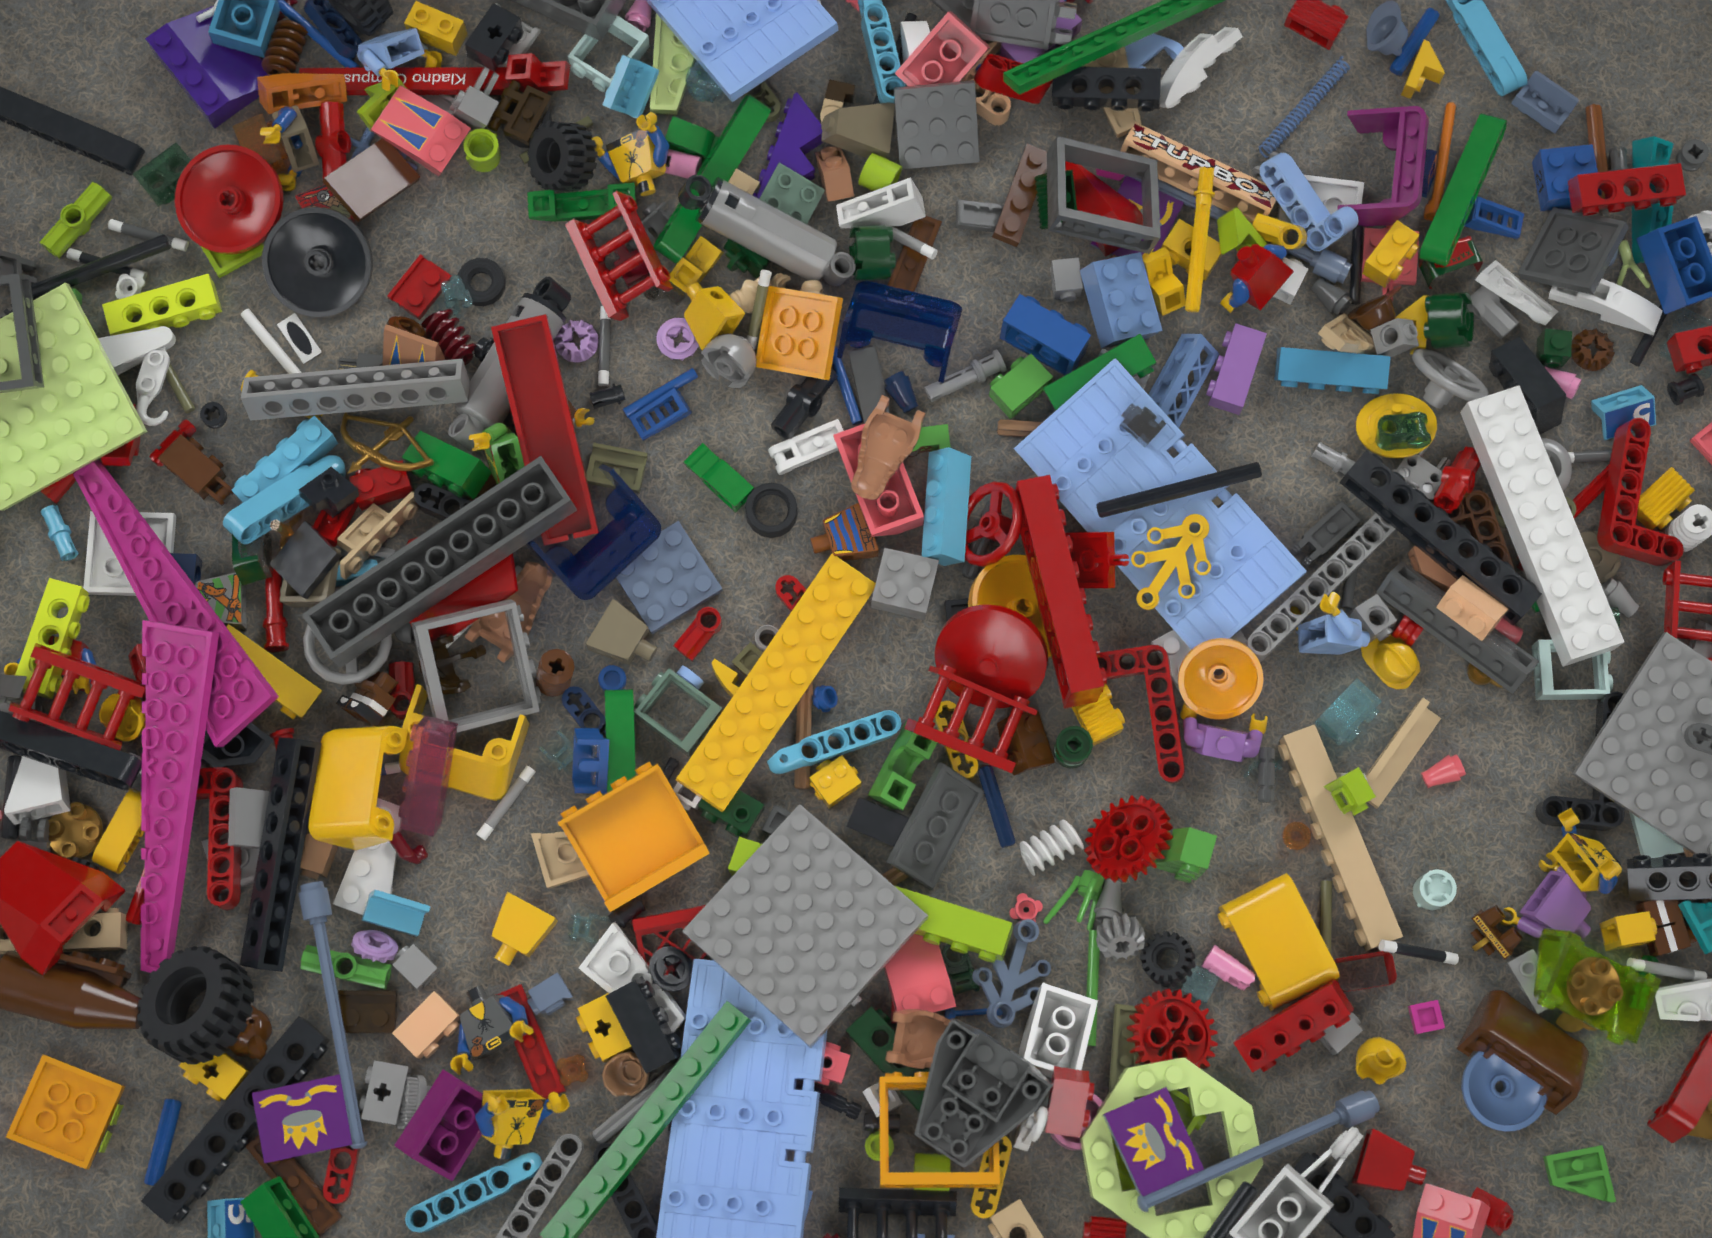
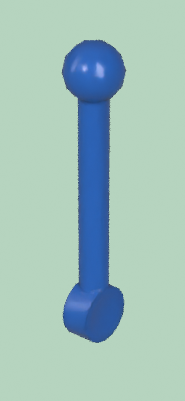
M949 1008L945 1011V1017L950 1020L956 1016L987 1014V1008L958 1011ZM998 1008L997 1016H1002L1003 1011Z

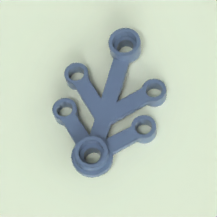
M1031 919L1021 920L1014 926L1013 932L1016 942L1008 968L1004 960L996 959L995 963H992L1002 984L1000 996L991 981L992 972L986 967L977 968L972 975L973 981L977 985L982 986L990 1003L987 1008V1018L997 1028L1008 1027L1014 1021L1015 1012L1033 1005L1034 1001L1031 1000L1030 993L1034 991L1037 995L1039 988H1027L1023 996L1011 1001L1014 990L1036 978L1048 976L1051 971L1048 961L1038 960L1032 964L1031 968L1019 974L1028 942L1035 941L1039 935V927ZM1022 927L1026 928L1027 935L1025 937L1021 934ZM1039 964H1042L1045 968L1043 974L1038 971ZM981 971H983L986 975V979L984 982L981 981L979 978V973ZM998 1008L1003 1011L1001 1019L997 1017Z

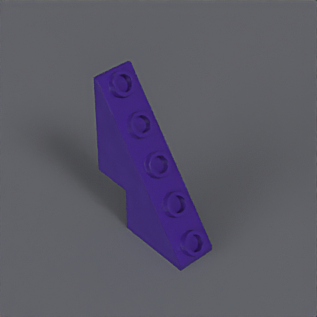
M798 92L794 94L792 99H787L784 113L787 114L784 122L780 121L777 126L775 137H778L776 145H771L769 148L767 170L762 169L758 180L760 182L759 185H761L759 192L753 194L757 198H760L779 162L810 181L815 179V168L805 154L824 143L821 141L823 130L821 129V123Z

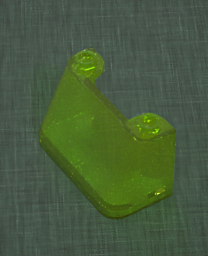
M1543 928L1539 938L1534 996L1538 998L1537 1003L1551 1010L1557 1008L1607 1034L1606 1039L1612 1043L1623 1046L1624 1042L1637 1044L1661 979L1649 973L1646 976L1639 975L1638 972L1634 971V968L1620 965L1584 945L1585 942L1581 941L1582 937L1571 931ZM1588 957L1608 960L1616 969L1620 979V986L1623 989L1622 999L1616 1002L1609 1011L1601 1015L1592 1016L1581 1013L1580 1010L1578 1011L1572 1005L1567 994L1566 984L1570 970L1577 962Z

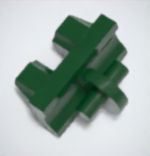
M729 238L723 247L727 251L725 256L730 260L727 268L731 272L739 268L743 273L748 271L757 279L760 277L761 270H765L771 262Z

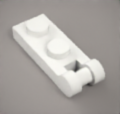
M839 419L770 447L768 452L770 457L774 458L777 463L775 468L778 474L783 475L797 467L838 451L833 435L844 431ZM791 450L794 457L787 460L784 453Z

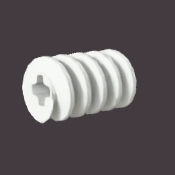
M1698 504L1690 506L1665 529V534L1678 538L1682 542L1684 552L1694 549L1712 535L1711 509Z
M1063 819L1059 822L1060 829L1055 825H1051L1049 827L1050 834L1042 830L1040 832V840L1034 835L1031 836L1030 845L1025 841L1020 842L1021 856L1033 876H1035V866L1042 871L1045 870L1044 861H1048L1054 866L1055 855L1062 861L1065 860L1064 850L1074 855L1075 844L1082 850L1084 849L1078 833L1066 820Z

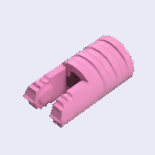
M669 149L668 156H671L669 167L666 166V174L687 179L697 174L702 163L701 157Z
M1216 945L1212 947L1201 965L1210 973L1215 974L1216 977L1221 978L1224 982L1227 981L1240 990H1245L1255 981L1254 972Z

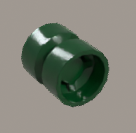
M1069 726L1059 733L1053 747V754L1061 766L1069 769L1078 768L1086 762L1093 748V741L1089 732L1079 726Z

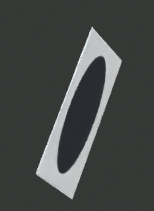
M296 313L277 324L303 364L322 352Z

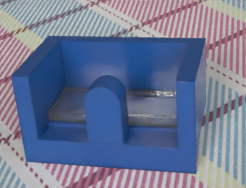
M574 728L572 764L574 793H596L598 791L607 793L609 739L604 738L603 734L599 733L598 728Z

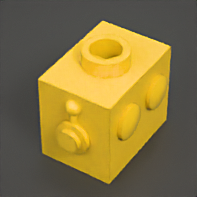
M843 755L832 762L830 759L825 760L816 767L817 772L809 777L810 786L815 789L814 795L818 800L823 801L828 809L859 789L862 784L857 777L858 771L854 766L852 767L848 764V760Z

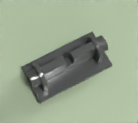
M665 201L658 204L653 202L642 211L645 216L641 219V222L650 241L654 237L648 229L651 227L656 234L660 233L672 215L669 209L663 210L661 208L666 204ZM626 225L622 230H627L628 226ZM634 239L630 240L627 244L632 251L638 249Z

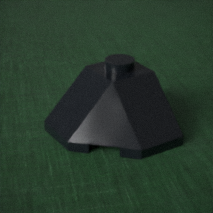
M249 723L224 747H215L206 731L202 759L214 768L256 763L273 742V739L255 725Z

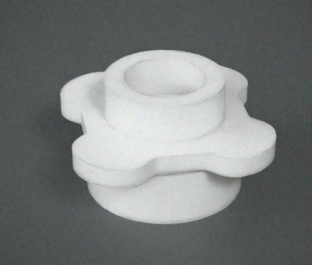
M128 274L120 275L116 285V297L122 299L141 293L142 287L145 286V280L142 277H130ZM129 286H132L131 291L128 290Z

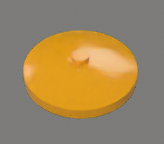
M1026 555L1004 556L997 563L986 566L972 583L968 607L984 604L999 605L1022 614L1040 631L1047 646L1049 659L1051 654Z

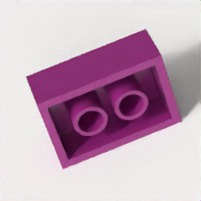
M442 1069L394 1146L415 1161L453 1181L481 1137L475 1115L482 1108L483 1093Z

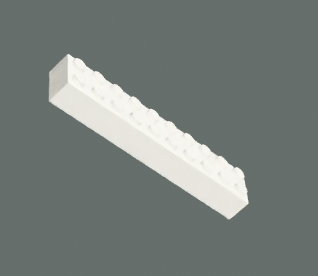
M1520 386L1467 402L1460 412L1526 577L1542 593L1536 602L1562 666L1564 667L1615 650L1624 643L1623 637Z

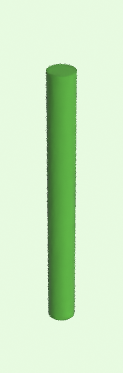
M1089 930L1086 997L1098 1001L1100 950L1096 942L1097 930ZM1097 1006L1087 1046H1096Z

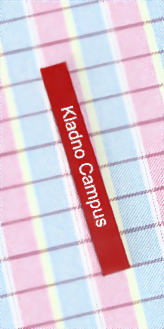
M408 67L387 70L396 71L398 78H400L405 87L417 95H458L460 90L465 92L467 87L475 85L484 67ZM498 67L495 70L499 77L489 95H501L504 88L509 87L510 84L505 80L507 67ZM299 68V73L343 74L345 76L347 95H368L365 91L367 87L382 82L381 76H377L373 71H367L365 68ZM489 70L480 91H484L494 71Z

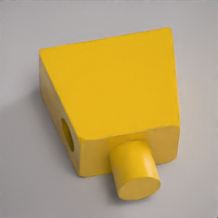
M694 283L686 289V294L691 299V303L684 312V318L701 350L715 337L722 334H732L745 315V312L719 286L702 288L699 283Z
M507 892L491 935L495 940L502 943L494 958L507 966H510L517 952L529 958L554 928L558 920Z

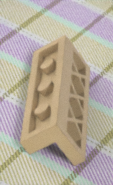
M1425 698L1416 703L1366 774L1367 782L1376 796L1368 801V803L1376 809L1384 801L1441 720L1438 715L1426 708L1430 702Z

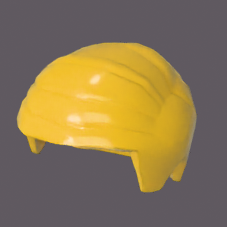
M119 694L108 696L99 710L100 722L106 728L119 699ZM136 696L134 700H130L115 737L117 740L131 741L142 735V731L145 728L146 715L142 713L143 701Z
M1382 1037L1369 1038L1359 1047L1356 1053V1073L1362 1080L1370 1078L1380 1085L1405 1071L1407 1063L1404 1053L1394 1042Z

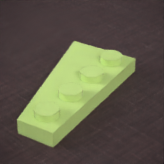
M657 13L653 67L659 70V74L651 91L650 112L677 115L696 59Z

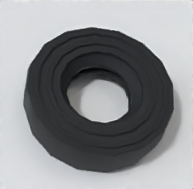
M488 258L469 260L458 272L457 287L459 293L466 302L474 306L485 307L494 304L505 291L506 279L503 270L496 262ZM485 273L491 277L492 282L487 290L476 291L471 287V280L476 274Z

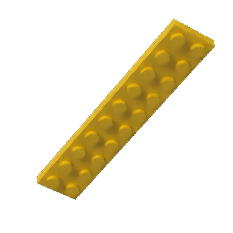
M832 553L675 780L723 812L869 599L876 583Z

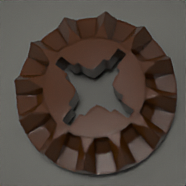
M394 316L389 318L387 325L429 339L425 329L410 318Z
M1597 328L1593 330L1585 329L1573 338L1571 356L1579 367L1588 371H1598L1608 366L1615 354L1613 350L1614 342L1610 341L1607 333L1603 334ZM1595 340V347L1600 351H1597L1592 357L1591 350L1586 347H1589Z

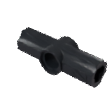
M831 368L829 380L807 376L801 385H794L788 392L786 405L771 423L772 429L786 440L792 439L807 417H814L820 410L823 401L822 397L838 377L836 372Z

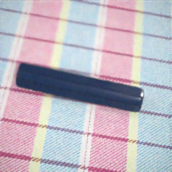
M991 765L978 769V776L984 790L1000 846L1002 848L1010 847L1015 844V837L993 767Z

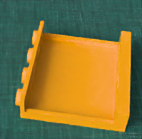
M649 761L635 770L637 775L627 780L623 776L611 783L612 790L602 795L601 791H598L585 799L587 802L585 806L579 809L575 805L560 813L562 819L557 822L562 827L603 897L609 912L710 854L658 763L652 766Z

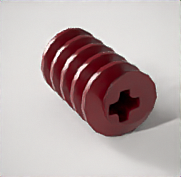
M452 309L435 312L424 319L421 326L426 328V333L432 337V341L438 342L445 360L463 359L465 366L470 363L474 357L473 352L476 344L467 345L471 340V336L468 334L461 337L465 332V327L459 326L455 328L459 323V319L456 317L449 319L454 314Z

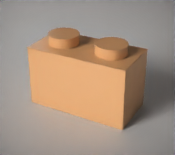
M1463 575L1448 589L1436 607L1481 641L1495 629L1508 611L1506 606Z
M433 991L392 1034L416 1058L420 1060L424 1056L429 1058L439 1048L437 1042L444 1035L450 1037L459 1028L460 1024L458 1021L460 1020V1015L438 993Z

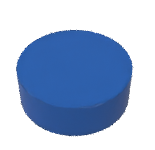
M609 665L600 671L598 682L604 692L605 690H621L625 688L627 678L622 668Z

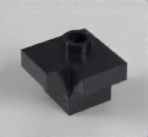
M333 467L328 468L299 489L300 497L316 511L323 509L332 518L355 503L354 499L360 496L358 488Z

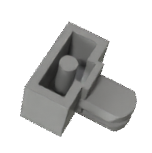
M486 67L481 71L475 85L467 87L465 92L460 90L449 107V110L453 111L451 115L471 128L470 131L484 129L499 103L489 97L499 77L497 73H493L484 91H480L490 70Z

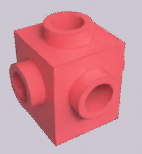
M826 1042L824 1059H829L832 1062V1066L829 1068L823 1067L822 1081L816 1083L829 1086L830 1081L842 1084L850 1055L840 1052L841 1046Z

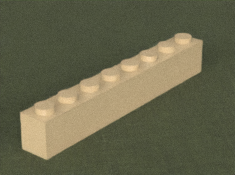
M1315 724L1284 735L1279 740L1281 744L1278 745L1279 754L1283 761L1287 760L1291 768L1289 778L1292 785L1298 787L1302 797L1299 798L1301 807L1305 814H1310L1313 821L1310 824L1312 834L1316 840L1320 839L1324 848L1321 851L1322 858L1326 866L1332 867L1335 875L1332 877L1334 887L1338 893L1342 892L1346 901L1343 904V908L1348 919H1353L1357 930L1354 931L1359 946H1364L1365 950L1369 951L1379 947L1381 940L1395 941L1403 937V934L1352 812L1343 814L1333 799L1331 792L1324 788L1325 785L1336 780L1337 776Z

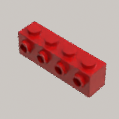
M1334 979L1242 1034L1233 1043L1252 1073L1258 1069L1265 1072L1277 1064L1276 1058L1283 1054L1288 1058L1302 1049L1300 1047L1301 1043L1308 1039L1313 1043L1326 1035L1324 1030L1334 1025L1335 1028H1339L1351 1019L1348 1015L1352 1013L1354 1008Z

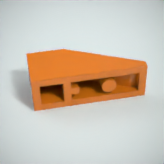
M281 73L257 77L260 104L268 114H273L287 106L295 105L299 109L321 106V103L327 101L347 102L346 83L343 74Z

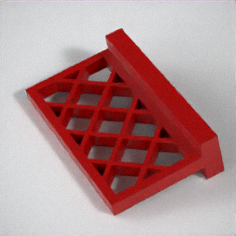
M706 905L632 919L638 952L645 962V953L651 957L653 953L644 948L642 935L652 933L663 940L657 950L661 949L665 942H667L671 946L682 950L693 961L697 959L685 951L691 942L690 939L681 948L668 938L674 929H684ZM670 930L666 937L659 933L662 931ZM705 952L702 954L700 959H704V957L706 956ZM674 966L667 967L668 970L664 976L668 975L670 971L674 972Z

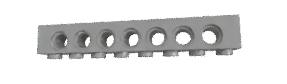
M463 359L246 377L243 382L241 400L251 421L468 402L470 381Z

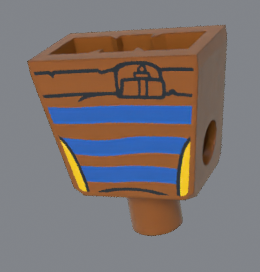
M859 502L823 520L825 534L810 538L814 554L830 550L831 554L833 553L834 556L839 557L843 561L878 557L879 549L875 537H872Z

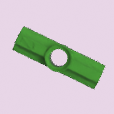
M306 946L301 958V970L322 974L317 947ZM330 950L335 978L386 990L391 977V964L378 961L372 962L370 959H362L348 953ZM345 960H351L353 963L351 972L345 975L341 974V963Z

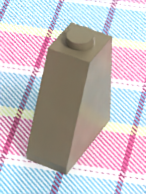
M881 103L839 108L824 116L821 124V129L823 130L821 141L865 158H869L872 153L882 157L890 153L895 104Z

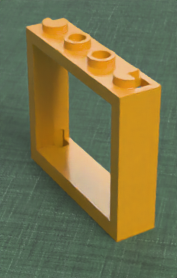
M902 1072L885 1073V1077H879L880 1188L999 1187V1141L988 1149L989 1172L889 1173L888 1090H925L929 1072H915L914 1077H903Z

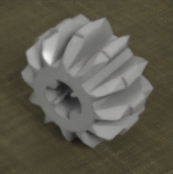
M1124 913L1121 917H1117L1114 914L1112 919L1103 918V923L1097 926V947L1102 951L1105 958L1112 956L1114 961H1117L1119 958L1124 957L1127 960L1130 955L1138 956V951L1144 948L1145 932L1136 916L1129 918Z

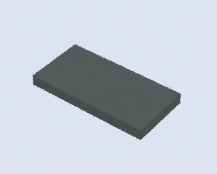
M938 763L886 863L925 888L933 890L978 806L984 790L944 763Z

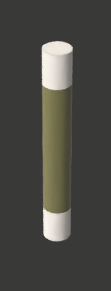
M761 270L747 335V340L753 350L757 346L772 273L769 270Z

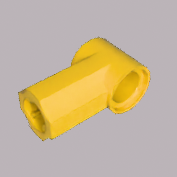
M1257 213L1252 223V226L1265 241L1282 245L1286 249H1299L1307 241V232L1300 225H1294L1261 213ZM1292 229L1296 230L1299 235L1298 241L1293 245L1287 241V234Z

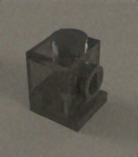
M1133 403L1121 415L1124 421L1120 426L1144 447L1166 425L1163 420L1158 424L1155 421L1156 415L1144 406L1141 409Z

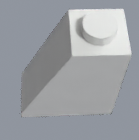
M22 757L4 808L6 816L16 825L21 823L23 817L31 818L32 821L71 811L66 771Z

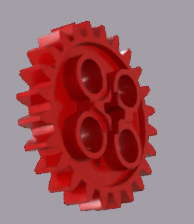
M1132 795L1128 803L1123 798H1120L1119 806L1117 807L1110 803V811L1108 813L1101 810L1100 812L1103 816L1101 820L1093 819L1096 827L1087 830L1092 837L1084 840L1088 844V847L1084 849V852L1088 855L1086 860L1092 865L1091 867L1095 872L1100 874L1105 880L1110 878L1113 882H1116L1120 878L1123 883H1126L1129 875L1134 880H1137L1138 872L1140 871L1146 876L1148 874V866L1156 868L1155 860L1157 858H1165L1161 851L1170 849V846L1165 841L1173 838L1169 832L1173 829V826L1169 822L1170 816L1159 803H1156L1152 798L1147 800L1142 795L1137 801Z
M1170 988L1162 990V993L1158 990L1151 993V996L1142 998L1143 1004L1135 1005L1138 1013L1129 1016L1135 1024L1126 1028L1133 1032V1036L1127 1038V1041L1135 1043V1047L1129 1052L1138 1053L1139 1055L1135 1063L1144 1062L1149 1064L1173 1059L1172 1051H1175L1178 1058L1184 1057L1200 1069L1210 1067L1206 1059L1214 1058L1215 1054L1209 1049L1218 1046L1217 1042L1211 1040V1036L1216 1035L1218 1032L1209 1028L1215 1022L1214 1019L1206 1020L1205 1016L1209 1009L1200 1010L1201 1000L1191 1002L1192 994L1188 993L1182 997L1181 989L1175 990L1173 993ZM1167 1010H1169L1172 1013V1022L1169 1021V1019L1167 1018ZM1186 1017V1022L1182 1025L1181 1023ZM1188 1029L1194 1034L1193 1041L1188 1036ZM1151 1031L1154 1032L1157 1037L1156 1044L1151 1040ZM1161 1047H1163V1050L1161 1051L1159 1056L1158 1051L1161 1049Z

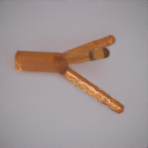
M298 514L287 524L277 519L271 521L270 528L281 534L279 552L286 544V537H292L295 533L292 527L302 519V514Z

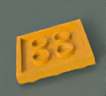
M769 286L756 354V367L829 380L843 298Z
M42 1054L6 1138L89 1170L126 1086Z

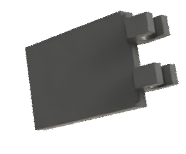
M974 0L970 29L984 40L1048 50V46L1053 45V43L1065 45L1071 42L1073 30L1056 28L1057 17L1075 19L1077 4L1060 2V0Z

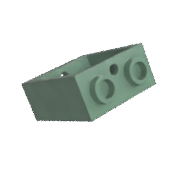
M668 668L665 673L660 672L651 684L653 689L649 694H642L634 705L636 708L634 713L637 719L686 756L690 757L718 719L723 708ZM671 683L707 709L683 741L647 715Z

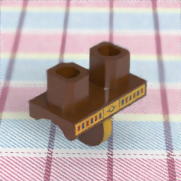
M1497 905L1485 911L1481 909L1471 918L1485 935L1483 936L1477 928L1471 932V935L1477 941L1471 946L1474 951L1482 947L1488 956L1491 955L1495 950L1489 944L1490 941L1505 960L1512 955L1514 948L1523 939L1514 927L1503 934L1496 928L1495 925L1505 919L1504 913Z

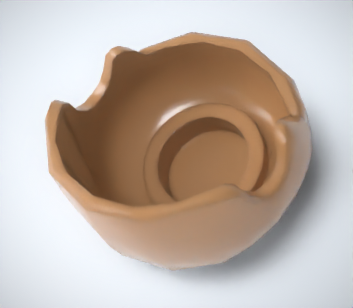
M633 1052L616 1054L605 1064L602 1073L604 1087L616 1097L623 1095L634 1096L640 1093L648 1084L650 1072L645 1073L639 1059Z

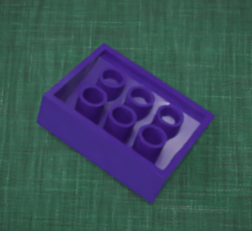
M211 6L168 22L145 39L152 52L215 129L259 98L257 77L268 76V74L263 70L261 66L262 60L259 56L212 42L208 31L213 16L202 22H198L196 16L213 8Z

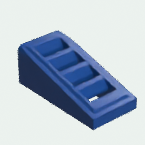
M1477 196L1465 227L1518 239L1521 234L1524 213ZM1488 212L1491 213L1490 220L1486 219ZM1498 215H1502L1500 224L1497 223ZM1509 217L1513 218L1511 228L1507 227Z
M673 388L631 415L629 419L644 441L689 416L692 412L680 391ZM673 400L679 408L676 412L670 404ZM665 406L670 416L666 418L660 407ZM655 411L661 421L658 424L655 423L650 414ZM644 416L651 426L648 430H646L640 419Z

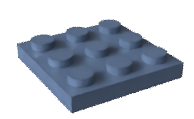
M679 521L608 563V567L644 623L648 626L651 634H654L723 591Z

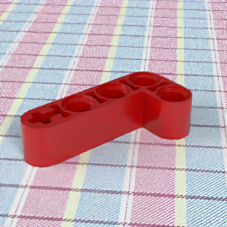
M1712 1030L1704 1036L1696 1048L1668 1101L1660 1105L1654 1111L1656 1115L1653 1120L1649 1119L1647 1122L1648 1127L1670 1143L1678 1141L1694 1129L1712 1097Z

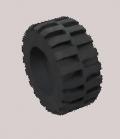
M192 946L185 948V952L179 950L171 954L172 958L164 959L159 964L158 970L152 971L148 984L144 985L141 991L143 996L138 1001L137 1008L140 1014H137L138 1024L141 1026V1033L150 1045L181 1063L198 1064L213 1060L215 1055L217 1057L227 1052L226 1048L229 1045L233 1046L239 1040L237 1037L241 1031L244 1032L247 1028L246 1021L248 1017L251 1018L253 1012L251 1003L254 1002V991L251 990L253 989L251 978L248 977L247 971L216 949L207 946ZM206 989V995L200 1008L192 1017L185 1021L191 1003Z

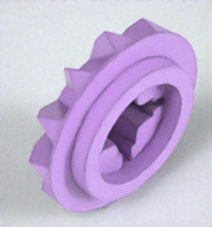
M684 318L670 319L663 323L658 330L657 345L661 353L671 360L680 359L683 361L685 358L693 356L699 347ZM681 330H683V340L686 342H680L675 348L674 340L671 338L677 337Z
M582 319L580 321L570 320L561 327L555 337V346L558 353L570 362L588 360L595 354L599 344L598 335L593 326L585 323ZM574 331L579 338L584 337L580 341V350H578L574 343H569V341L573 340L572 335Z
M377 930L359 931L353 936L351 943L356 954H362V959L368 958L372 962L378 960L385 963L387 960H393L398 951L396 941L389 935Z

